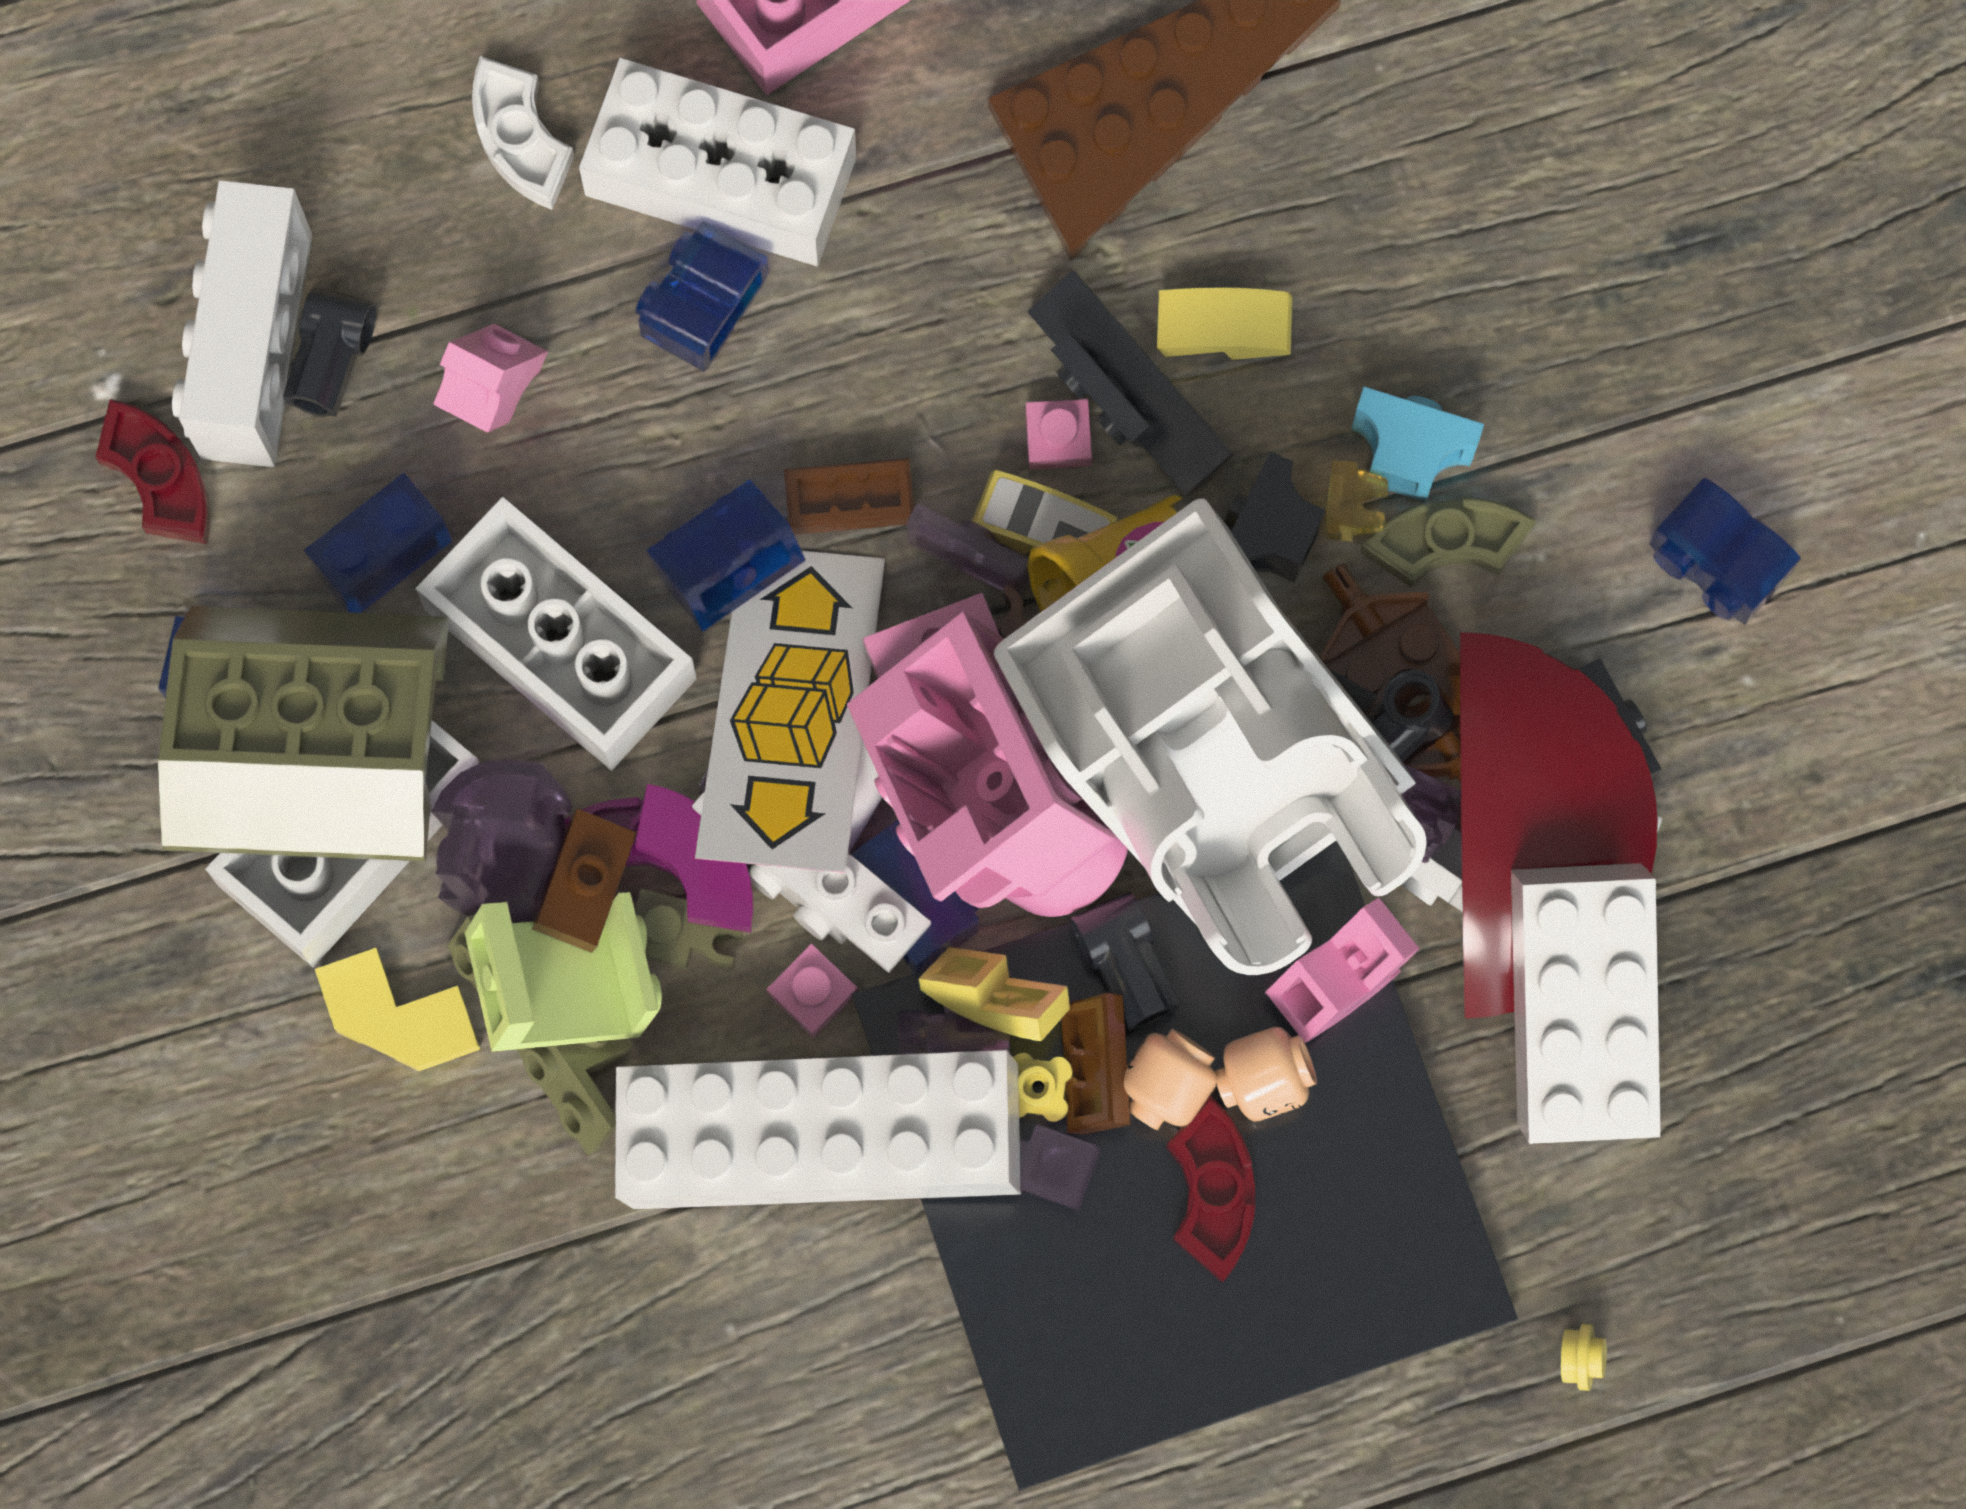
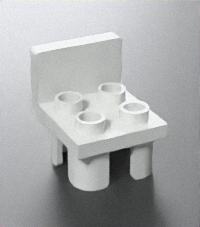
M1197 499L1191 502L1002 640L994 650V657L1044 750L1059 772L1145 867L1160 894L1168 902L1174 900L1197 925L1215 955L1225 966L1237 973L1259 975L1273 972L1288 965L1308 950L1312 942L1311 934L1284 890L1280 880L1336 840L1364 886L1375 896L1386 895L1405 882L1415 872L1423 859L1426 849L1425 832L1401 795L1416 784L1401 759L1280 610L1229 528L1205 499Z

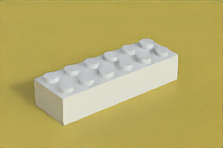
M1007 1050L616 1067L615 1198L633 1209L1021 1194L1018 1063Z

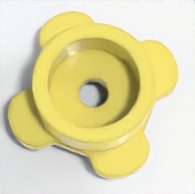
M1027 1053L1015 1055L1013 1058L1018 1063L1019 1118L1027 1113L1044 1115L1051 1122L1064 1118L1069 1109L1065 1090L1066 1082L1073 1075L1071 1064L1062 1057H1054L1050 1061L1034 1060ZM1037 1081H1042L1044 1084V1090L1041 1093L1033 1091V1084Z

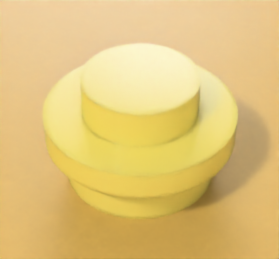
M1582 1323L1580 1330H1564L1561 1348L1562 1382L1577 1383L1579 1390L1590 1391L1593 1378H1604L1607 1346L1605 1338H1595L1593 1324Z

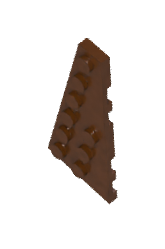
M1198 0L989 97L988 108L1070 260L1072 261L1087 246V241L1107 222L1111 224L1125 211L1127 204L1151 181L1155 182L1218 123L1222 119V114L1235 101L1253 90L1261 82V77L1285 54L1290 55L1340 7L1341 0Z

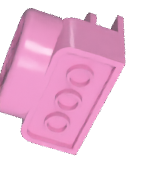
M962 611L847 703V707L878 773V777L874 780L875 786L883 799L893 807L900 822L896 827L897 835L906 849L915 856L933 898L942 901L956 891L963 901L978 908L990 907L1005 898L1024 910L1040 916L1057 917L1072 914L1093 903L1110 887L1124 864L1128 848L1068 783L1044 750L994 657L996 646L1004 638Z

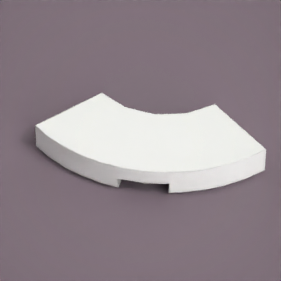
M480 56L473 81L472 105L478 135L484 151L498 173L515 190L535 203L553 210L574 159L573 148L554 138L539 120L535 106L539 89V80L536 74Z

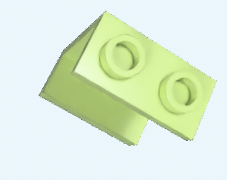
M630 892L618 893L613 900L598 946L592 953L532 930L534 922L512 923L507 902L481 905L466 929L465 937L492 1052L639 1038L658 1013L662 1001L661 986L657 976L650 974L645 954L647 946L646 925L643 918L635 914Z

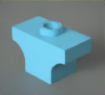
M1364 387L1351 430L1361 434L1368 441L1372 449L1373 462L1366 484L1426 502L1433 480L1441 471L1456 465L1470 467L1484 424L1444 412L1437 402L1428 398L1409 396L1407 399H1402Z

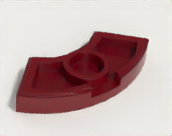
M109 399L95 458L100 465L121 472L136 486L143 503L142 528L145 533L207 544L210 530L209 498L201 472L188 449L177 435L155 416L125 402Z
M1209 1096L1192 1122L1182 1126L1166 1147L1182 1167L1189 1191L1186 1216L1173 1240L1221 1282H1224L1242 1255L1251 1232L1255 1213V1183L1252 1162L1242 1135L1222 1106Z

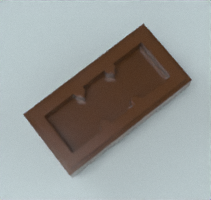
M909 458L784 469L790 535L915 524Z
M577 808L570 819L532 930L592 953L598 946L637 832Z
M1105 993L1069 1002L1070 1010L1062 1017L1063 1056L1073 1069L1072 1078L1066 1082L1065 1090L1066 1102L1069 1106L1067 1112L1068 1133L1084 1135L1130 1125L1129 1095L1124 1087L1127 1060L1123 995Z

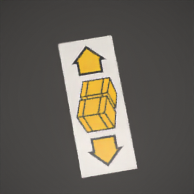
M742 545L695 859L845 873L862 738L847 707V703L869 686L872 665L865 650L863 638L876 633L885 558Z

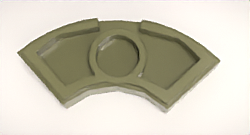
M1463 497L1462 500L1441 501L1426 505L1422 503L1398 513L1383 523L1363 543L1360 552L1409 587L1415 585L1428 572L1450 564L1476 565L1499 575L1530 534L1537 521L1508 505L1479 498Z

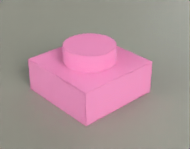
M1088 399L1026 402L1029 470L1091 466L1092 452Z
M810 944L766 991L767 995L814 1038L853 998L852 994L858 992V987L816 947Z

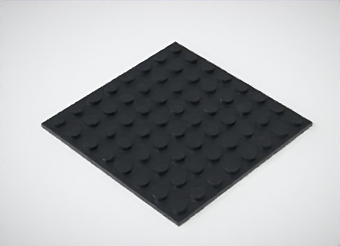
M1337 840L1280 880L1284 890L1310 932L1312 942L1305 953L1288 965L1273 972L1246 975L1229 969L1209 947L1197 925L1174 900L1168 902L1160 892L1137 900L1153 936L1154 943L1151 946L1161 967L1165 971L1179 1006L1163 1018L1146 1026L1129 1031L1125 1026L1127 1064L1149 1034L1160 1033L1167 1036L1172 1028L1195 1041L1215 1057L1210 1065L1214 1072L1225 1067L1223 1061L1224 1049L1227 1044L1234 1040L1277 1026L1283 1028L1291 1038L1298 1036V1033L1269 998L1266 991L1298 959L1329 941L1365 906L1350 862ZM1071 922L981 951L1006 955L1009 978L1067 986L1069 1002L1110 993L1099 969L1093 970L1088 963L1075 936ZM926 970L852 994L872 1056L1007 1050L1012 1057L1020 1053H1027L1034 1060L1050 1061L1054 1057L1064 1058L1062 1019L1042 1041L1021 1038L991 1029L955 1013L921 991L919 978ZM1393 980L1345 1018L1305 1043L1314 1066L1317 1084L1309 1087L1308 1100L1301 1107L1254 1122L1241 1112L1238 1105L1226 1107L1217 1084L1209 1095L1222 1106L1242 1135L1252 1162L1255 1183V1213L1251 1232L1242 1255L1224 1282H1221L1173 1240L1186 1216L1189 1191L1182 1167L1166 1148L1168 1142L1182 1126H1175L1166 1121L1156 1130L1130 1113V1125L1083 1135L1068 1133L1067 1114L1061 1120L1051 1122L1044 1115L1027 1113L1019 1118L1021 1194L920 1198L1019 1491L1518 1320ZM1035 1082L1033 1084V1091L1035 1093L1043 1092V1082Z

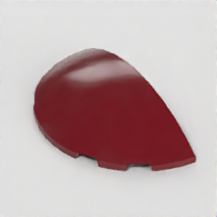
M1460 632L1465 1018H1479L1514 1012L1511 870L1641 863L1652 874L1657 849L1658 817L1651 772L1643 750L1617 712V706L1599 686L1580 670L1572 669L1557 658L1544 653L1543 649L1503 636Z

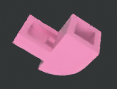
M1377 898L1364 906L1329 941L1298 959L1266 991V994L1298 1035L1302 1037L1303 1041L1307 1043L1345 1018L1385 987L1401 972L1399 968L1420 948L1382 900Z

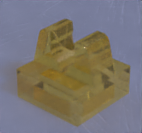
M1332 460L1325 517L1328 540L1353 542V536L1380 532L1385 528V513L1367 511L1359 502H1364L1371 496L1388 497L1389 485L1386 478L1358 469V462Z

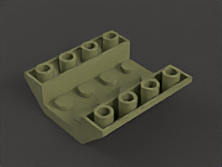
M191 606L173 638L158 756L161 843L163 850L426 861L431 811V797L426 784L435 681H443L449 626L448 617Z

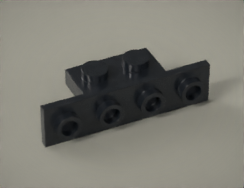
M1070 271L1027 311L1056 345L1051 351L1063 364L1056 371L1061 380L1080 399L1089 394L1103 410L1096 417L1103 429L1119 445L1128 440L1131 444L1144 448L1185 496H1189L1234 455L1076 271Z

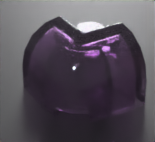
M515 760L482 762L460 772L441 791L431 813L448 830V834L440 842L437 850V869L435 874L443 881L438 898L452 909L470 916L478 912L482 904L507 902L512 923L535 921L565 836L564 815H569L573 808L566 791L542 763Z

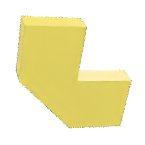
M377 948L315 969L334 1029L340 1035L384 1053L417 1071L481 1050L458 986L397 1007Z

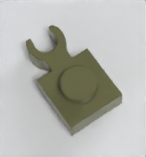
M640 889L635 914L640 915L646 925L647 946L645 954L647 960L687 970L692 952L704 955L711 964L719 968L729 969L735 967V957L717 953L714 950V944L722 936H731L742 940V931L689 923L687 919V900Z

